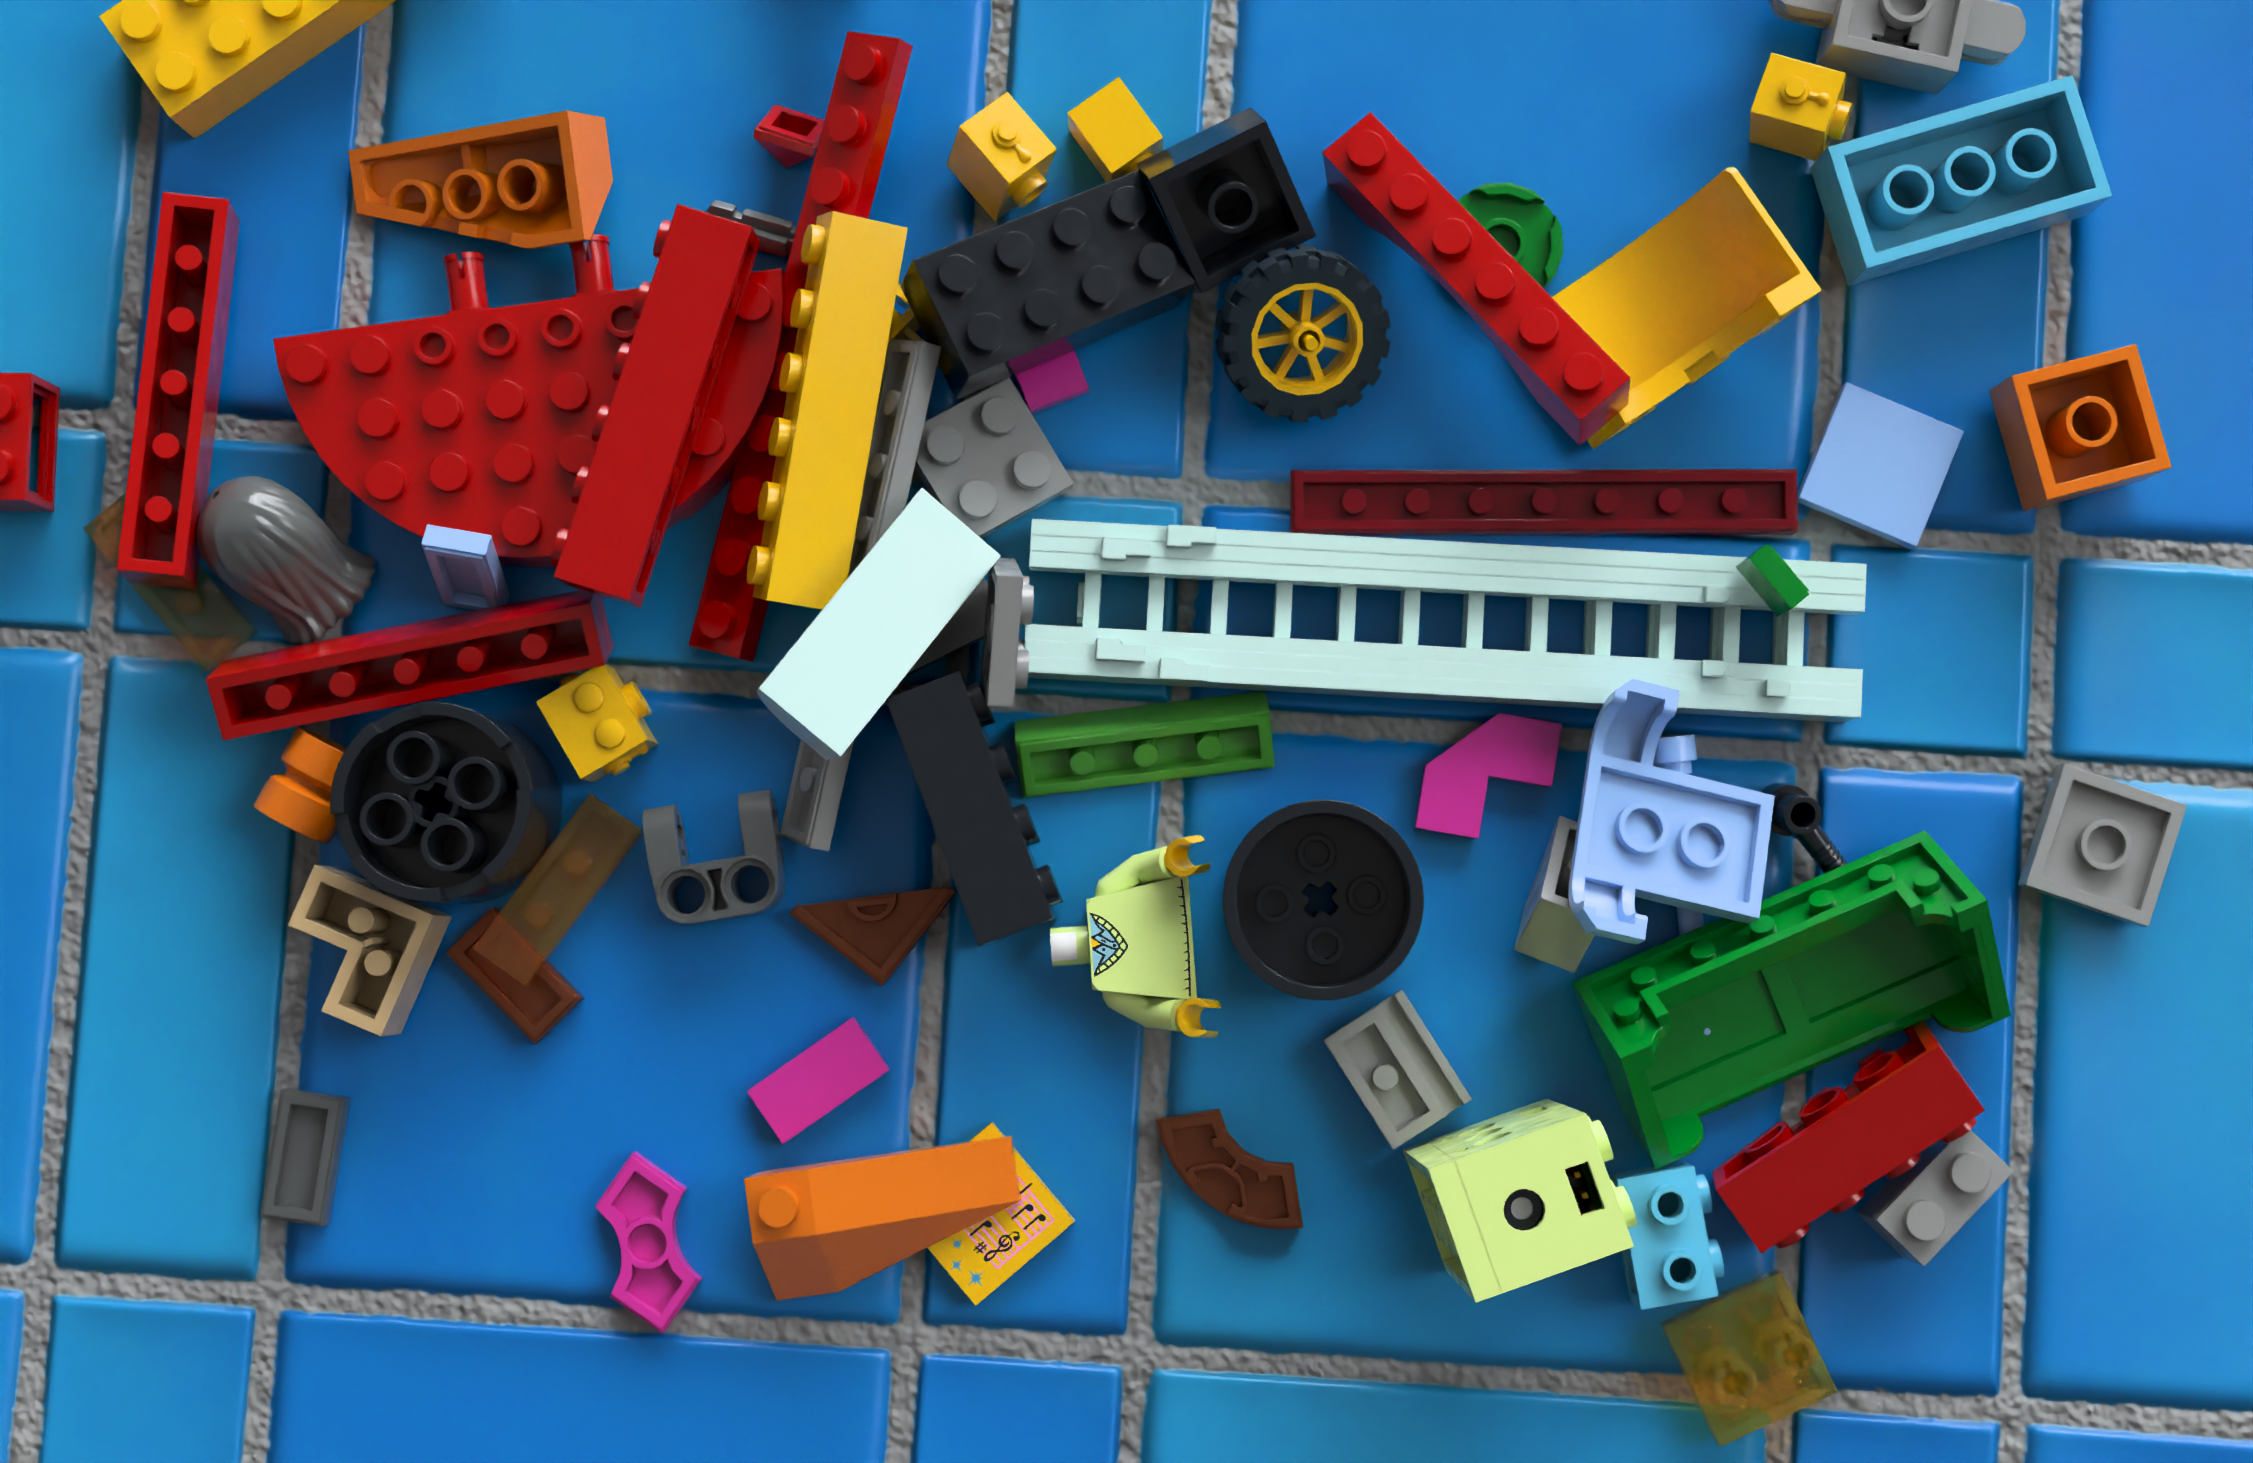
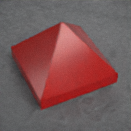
M774 105L755 128L753 138L785 168H788L815 155L824 120Z

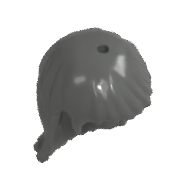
M247 476L225 481L210 494L198 520L196 533L197 548L209 569L244 598L266 610L282 631L285 640L295 645L322 640L328 629L334 628L339 619L350 616L354 605L363 600L365 591L371 586V578L375 573L373 568L376 563L375 559L369 554L361 553L341 541L303 499L273 480L259 476Z

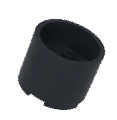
M431 701L419 702L417 705L396 710L375 723L370 722L356 735L344 751L335 771L331 787L330 810L331 814L335 815L340 840L351 858L350 863L367 881L389 894L405 899L470 904L491 901L513 892L532 878L549 857L559 834L562 817V796L557 775L550 760L539 745L522 730L505 721L460 705ZM434 793L445 794L444 798L453 803L449 814L438 813L439 809L430 804Z
M1310 800L1284 807L1264 818L1245 836L1236 849L1224 880L1223 911L1230 938L1241 958L1256 975L1269 985L1282 992L1304 999H1344L1361 994L1383 982L1402 964L1416 941L1423 917L1424 891L1422 878L1416 860L1406 842L1394 828L1376 814L1365 808L1342 801ZM1326 882L1334 888L1330 895V900L1336 905L1333 912L1328 915L1326 912L1319 910L1313 916L1308 915L1304 910L1309 902L1307 896L1302 893L1304 888L1308 884L1320 888Z

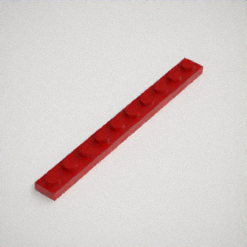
M847 31L784 274L783 325L785 327L782 350L778 353L776 369L769 387L771 392L762 415L757 417L752 431L747 437V445L735 463L689 646L750 662L754 661L769 600L752 597L754 584L747 582V566L753 546H761L765 520H759L758 518L759 496L764 482H772L776 456L769 455V437L775 418H783L787 392L780 391V372L785 355L787 353L794 354L798 328L792 327L790 324L791 307L796 291L799 288L805 289L809 266L808 263H803L801 260L803 238L808 225H816L817 216L831 211L866 219L869 218L913 46L900 38Z

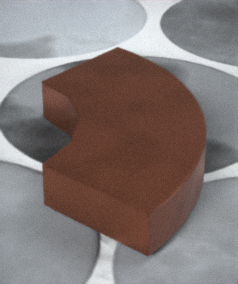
M1219 1108L1156 1118L1160 1138L1173 1167L1186 1185L1207 1204L1226 1216L1249 1225L1269 1229L1303 1228L1292 1162L1266 1161L1245 1151L1228 1133Z

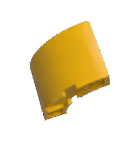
M1729 167L1720 172L1697 193L1644 234L1592 271L1552 296L1630 377L1628 405L1587 439L1593 449L1655 410L1657 405L1685 385L1689 384L1690 386L1728 360L1731 357L1730 354L1761 333L1763 334L1822 291L1736 168Z

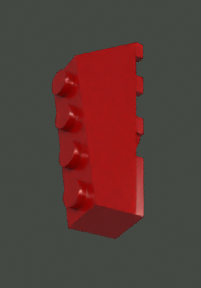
M1922 1020L1915 1025L1903 1029L1909 1040L1895 1051L1883 1053L1881 1049L1877 1048L1859 1061L1857 1065L1860 1069L1853 1076V1082L1844 1089L1839 1086L1832 1088L1824 1087L1808 1099L1798 1112V1117L1801 1121L1790 1128L1785 1121L1777 1122L1712 1171L1716 1191L1761 1254L1774 1245L1781 1249L1794 1244L1808 1232L1810 1228L1809 1223L1829 1210L1836 1214L1849 1209L1864 1196L1865 1191L1863 1188L1884 1175L1887 1178L1902 1175L1920 1160L1919 1153L1940 1139L1945 1143L1954 1141L1965 1135L1975 1126V1117L1983 1113L1985 1109L1925 1021Z

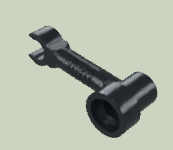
M1774 783L1761 791L1762 793L1775 796L1770 832L1782 836H1792L1794 839H1797L1810 854L1811 858H1814V862L1817 863V866L1821 868L1823 873L1847 864V861L1840 854L1839 850H1836V846L1833 845V842L1829 840V837L1819 825L1822 812L1820 805L1815 799L1809 797L1803 789L1786 783ZM1796 806L1795 815L1791 819V811Z

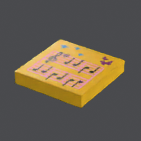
M991 1122L970 1141L1004 1137L1005 1135L994 1122ZM1015 1147L1014 1153L1021 1200L927 1247L975 1306L1075 1221Z

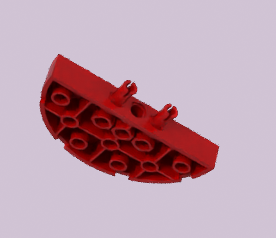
M593 234L589 244L584 243V241L568 244L571 250L576 294L570 298L490 308L488 307L483 267L485 263L484 255L478 252H462L463 261H458L457 254L453 253L443 257L451 310L445 313V315L274 338L273 342L278 369L289 403L303 432L321 459L339 480L369 507L422 539L427 524L492 536L501 565L534 568L557 567L551 564L552 548L561 528H570L577 504L571 501L573 485L580 468L583 465L590 467L598 442L592 440L594 421L603 404L611 405L618 381L612 377L614 361L622 343L631 344L638 323V319L633 318V306L639 288L614 290L608 236ZM781 268L751 272L666 530L684 519L686 521L694 516L732 479L735 463L747 445V437L752 431L757 417L762 415L771 392L769 387L776 369L778 353L782 350L784 340L785 280Z

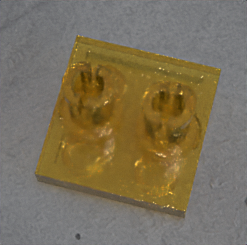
M1777 1269L1660 1323L1715 1443L1720 1447L1838 1392L1782 1272Z

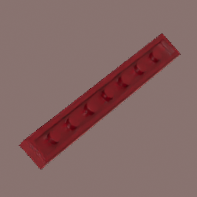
M1797 469L1290 471V533L1343 536L1794 535L1798 532Z

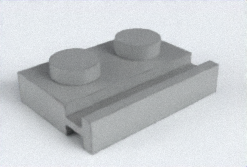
M1398 990L1392 996L1322 1039L1393 1150L1446 1117L1448 1113L1462 1104L1472 1100L1403 990Z

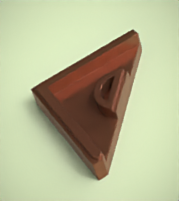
M946 886L797 905L789 914L876 982L884 986L956 892Z

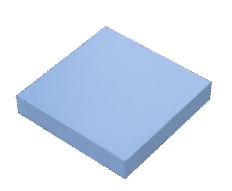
M1846 382L1840 388L1799 487L1797 502L1911 550L1918 545L1964 431Z

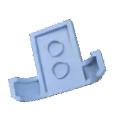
M1632 679L1609 695L1597 717L1588 750L1568 891L1570 909L1585 933L1634 945L1645 941L1648 917L1636 914L1635 897L1751 924L1760 918L1775 796L1653 766L1660 736L1666 724L1676 714L1679 690Z

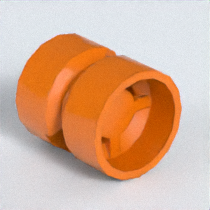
M297 726L280 756L287 769L285 774L271 775L253 806L284 826L314 840L329 844L337 831L335 815L331 814L330 810L331 787L338 763L346 748L311 730Z

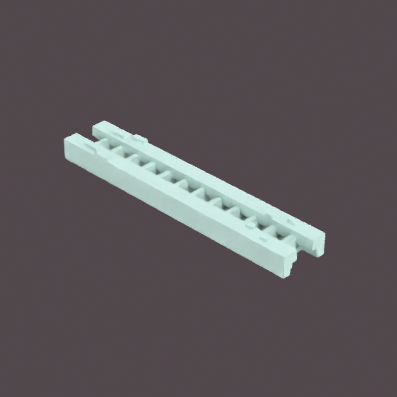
M1032 519L1030 571L1084 573L1085 582H1079L1077 625H1082V627L1026 625L1024 650L1029 651L1028 678L1588 709H1601L1610 694L1630 680L1635 679L1679 690L1676 713L1849 722L1861 718L1863 669L1803 666L1805 613L1859 615L1865 612L1867 564L1783 559L1808 588L1809 595L1791 610L1779 616H1776L1775 613L1773 614L1772 664L1739 663L1741 609L1772 610L1736 568L1747 557L1232 530L1203 526H1158ZM1102 574L1149 577L1146 630L1099 628ZM1165 578L1212 580L1209 634L1162 631ZM1229 581L1275 584L1272 637L1226 635ZM1293 585L1338 587L1335 641L1290 638ZM1357 588L1401 591L1398 644L1354 642ZM1421 592L1464 594L1461 647L1418 645ZM1485 595L1526 597L1524 651L1482 649ZM1549 599L1585 601L1582 654L1547 652ZM1613 602L1648 604L1645 657L1610 656ZM1677 606L1711 607L1709 660L1674 659Z

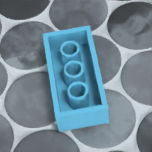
M2073 75L1827 147L1810 167L1848 286L2087 216L2112 197Z

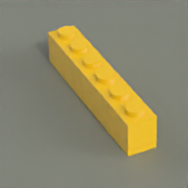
M831 211L817 216L816 225L809 224L805 231L801 260L803 263L809 264L805 289L799 288L796 291L790 315L791 326L798 328L794 354L787 353L785 355L779 380L780 391L787 392L783 418H775L769 437V455L776 456L772 482H764L758 502L759 520H765L761 546H753L747 566V582L754 584L752 595L754 598L822 610L848 579L907 227Z

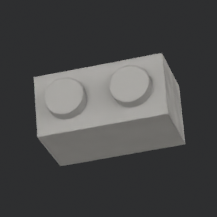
M1972 1130L1951 1142L1945 1143L1940 1139L1919 1153L1920 1160L1916 1165L1902 1175L1889 1178L1857 1212L1903 1258L1925 1266L2014 1172Z

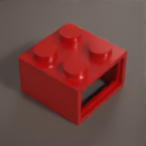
M0 373V511L54 512L60 388L32 373ZM33 400H41L37 493L29 490Z

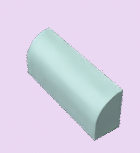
M921 488L757 689L760 699L788 729L824 759L829 760L841 757L1001 555L927 491Z

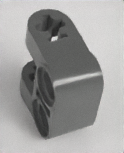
M771 788L738 794V812L745 856L690 864L684 825L677 804L643 810L642 822L648 866L659 909L668 919L676 923L703 924L763 914L773 910L781 902L786 887L784 851L776 801ZM759 867L767 874L769 889L762 900L751 904L740 896L738 881L741 874L747 869ZM694 877L704 887L705 900L696 912L687 914L678 907L675 893L678 885L683 880Z

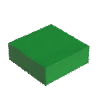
M1766 544L1736 566L1737 570L1776 616L1791 610L1809 595L1808 588L1771 545L1768 546Z

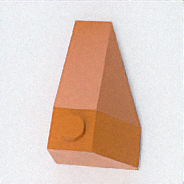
M569 110L348 150L356 213L444 230L474 238L507 243L528 249H539L591 240L613 183L605 118Z
M1012 1136L766 1170L744 1178L753 1246L776 1301L840 1292L1021 1200Z

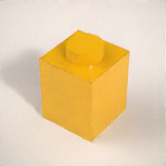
M1117 77L1067 112L1069 132L1106 182L1139 170L1137 163L1163 151V136L1120 77Z

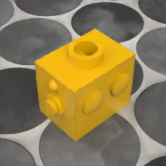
M1771 52L1750 110L1749 142L1816 161L1827 149L1830 139L1841 141L1853 105V103L1843 101L1846 73Z
M1006 92L959 126L946 166L990 217L996 221L1016 205L1019 208L1027 206L1046 189L1048 182L1045 177L1057 148L1012 96Z
M607 664L593 667L579 676L575 673L559 682L561 686L536 701L582 780L593 783L607 774L619 775L631 767L629 763L632 759L646 754L649 749L658 744L644 720L652 711L643 694L633 681L624 685L615 669Z

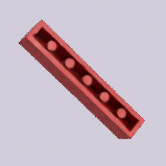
M171 192L162 193L116 569L130 583L197 589L200 553L197 548L196 533L198 520L208 496L240 221L229 199Z
M678 203L672 221H662L653 247V256L659 258L652 281L642 282L634 301L633 318L638 319V323L631 344L623 342L614 361L612 377L618 381L611 405L603 404L594 421L592 440L598 442L591 465L590 467L583 465L580 468L573 485L571 501L577 504L570 528H561L552 548L551 564L557 566L554 577L562 583L641 608L761 244L752 226Z
M577 590L227 659L205 680L222 739L229 740L604 666L614 646L602 597L584 590Z

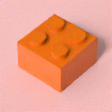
M2136 344L2013 375L1989 390L2023 511L2143 481L2172 468Z

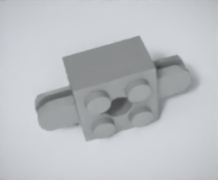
M1769 0L1775 16L1783 20L1823 28L1815 62L1816 65L1846 73V75L1935 95L1958 73L1960 60L1988 66H1998L2021 45L2026 34V20L2022 10L2011 3L1998 0Z

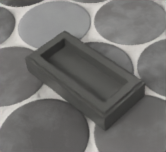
M293 1088L281 1089L260 1217L317 1226L330 1224L350 1097Z

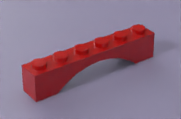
M1371 112L1322 152L1327 184L1368 227L1384 235L1404 250L1452 295L1500 350L1535 400L1579 446L1628 405L1630 377Z

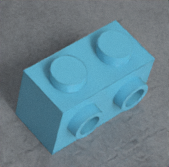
M1683 1161L1670 1163L1656 1170L1652 1166L1608 1174L1615 1187L1623 1186L1637 1219V1225L1628 1228L1634 1247L1621 1251L1630 1302L1639 1309L1644 1310L1718 1297L1715 1279L1724 1277V1264L1717 1240H1708L1703 1214L1712 1212V1200L1705 1175H1696L1695 1167Z

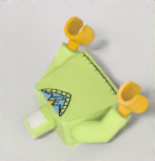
M1201 835L1178 838L1168 846L1132 855L1102 877L1095 888V897L1086 899L1087 926L1050 928L1051 958L1053 967L1091 964L1092 990L1102 992L1103 1000L1108 1008L1143 1027L1182 1031L1185 1035L1194 1038H1215L1218 1035V1031L1205 1030L1200 1023V1016L1204 1008H1221V1004L1214 999L1197 998L1188 876L1203 874L1209 871L1210 863L1194 866L1188 858L1189 847L1193 843L1204 841Z

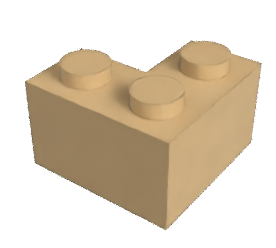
M314 865L288 926L347 950L321 1011L378 1036H390L402 1033L452 916L418 901L389 894L366 879L340 868Z

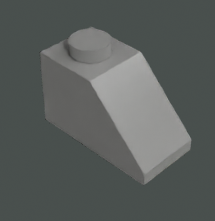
M1559 816L1526 900L1514 950L1575 973L1595 935L1585 933L1582 930L1569 905V879L1578 822Z

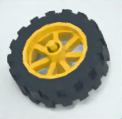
M1296 245V249L1286 251L1283 247L1268 252V258L1260 263L1253 260L1241 270L1244 276L1238 283L1234 284L1231 282L1223 295L1226 303L1223 310L1217 311L1215 327L1219 331L1218 340H1215L1217 354L1231 382L1249 403L1258 406L1265 414L1279 419V416H1285L1291 422L1298 423L1308 422V417L1317 415L1321 420L1338 415L1336 409L1347 404L1349 407H1352L1364 397L1360 392L1369 383L1373 386L1382 372L1378 365L1381 357L1387 358L1390 348V341L1386 338V328H1390L1389 315L1382 306L1381 299L1383 298L1375 285L1356 266L1336 252L1328 249L1326 251L1317 250L1314 246ZM1314 289L1327 293L1337 300V302L1311 319ZM1300 290L1298 311L1288 314L1276 303L1277 300ZM1269 310L1282 321L1280 325L1281 331L1258 335L1264 315ZM1341 315H1345L1346 335L1344 339L1323 334L1321 329ZM1288 344L1273 371L1270 370L1264 363L1259 349ZM1323 347L1338 350L1339 353L1327 367L1321 369L1316 355L1321 352ZM1298 354L1304 356L1311 375L1294 378L1285 377Z

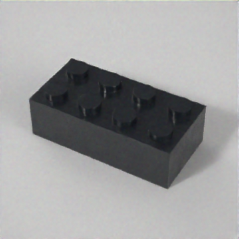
M1139 169L912 260L900 287L927 342L941 346L938 364L955 399H959L1178 307L1196 281Z
M958 671L887 698V705L978 946L990 945L1057 919L1052 906L1062 903L1063 899L1050 866L1047 864L1037 868L1029 846L1039 843L1040 839L1025 803L1015 807L1013 805L1007 786L1018 783L1005 747H1003L1001 742L991 746L984 727L994 724L995 720L990 706H987L984 692L979 682L968 685L961 672Z

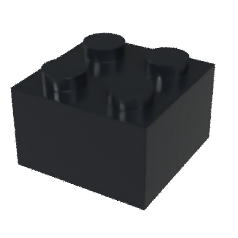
M1251 107L1137 163L1196 281L1195 285L1201 293L1241 274V270L1253 260L1260 263L1267 259V253L1274 249L1283 247L1287 251L1316 237L1268 124Z

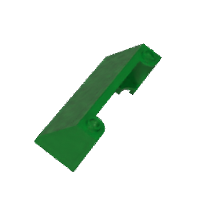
M1925 830L1762 900L1760 918L1751 924L1720 918L1572 982L1578 1003L1629 1128L1655 1170L1682 1159L1698 1149L1704 1139V1128L1700 1117L1899 1032L1922 1020L1933 1017L1944 1029L1968 1033L2011 1016L1988 901ZM1706 1028H1709L1711 1031L1709 1035L1704 1034Z

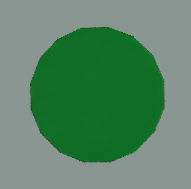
M1510 182L1485 183L1457 200L1543 289L1549 285L1556 275L1564 251L1562 227L1556 215L1553 216L1550 208L1544 204L1545 200L1533 190Z

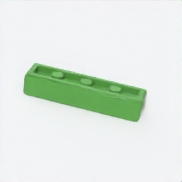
M1262 691L1016 721L1014 724L1023 798L1275 767L1270 711L1266 693Z

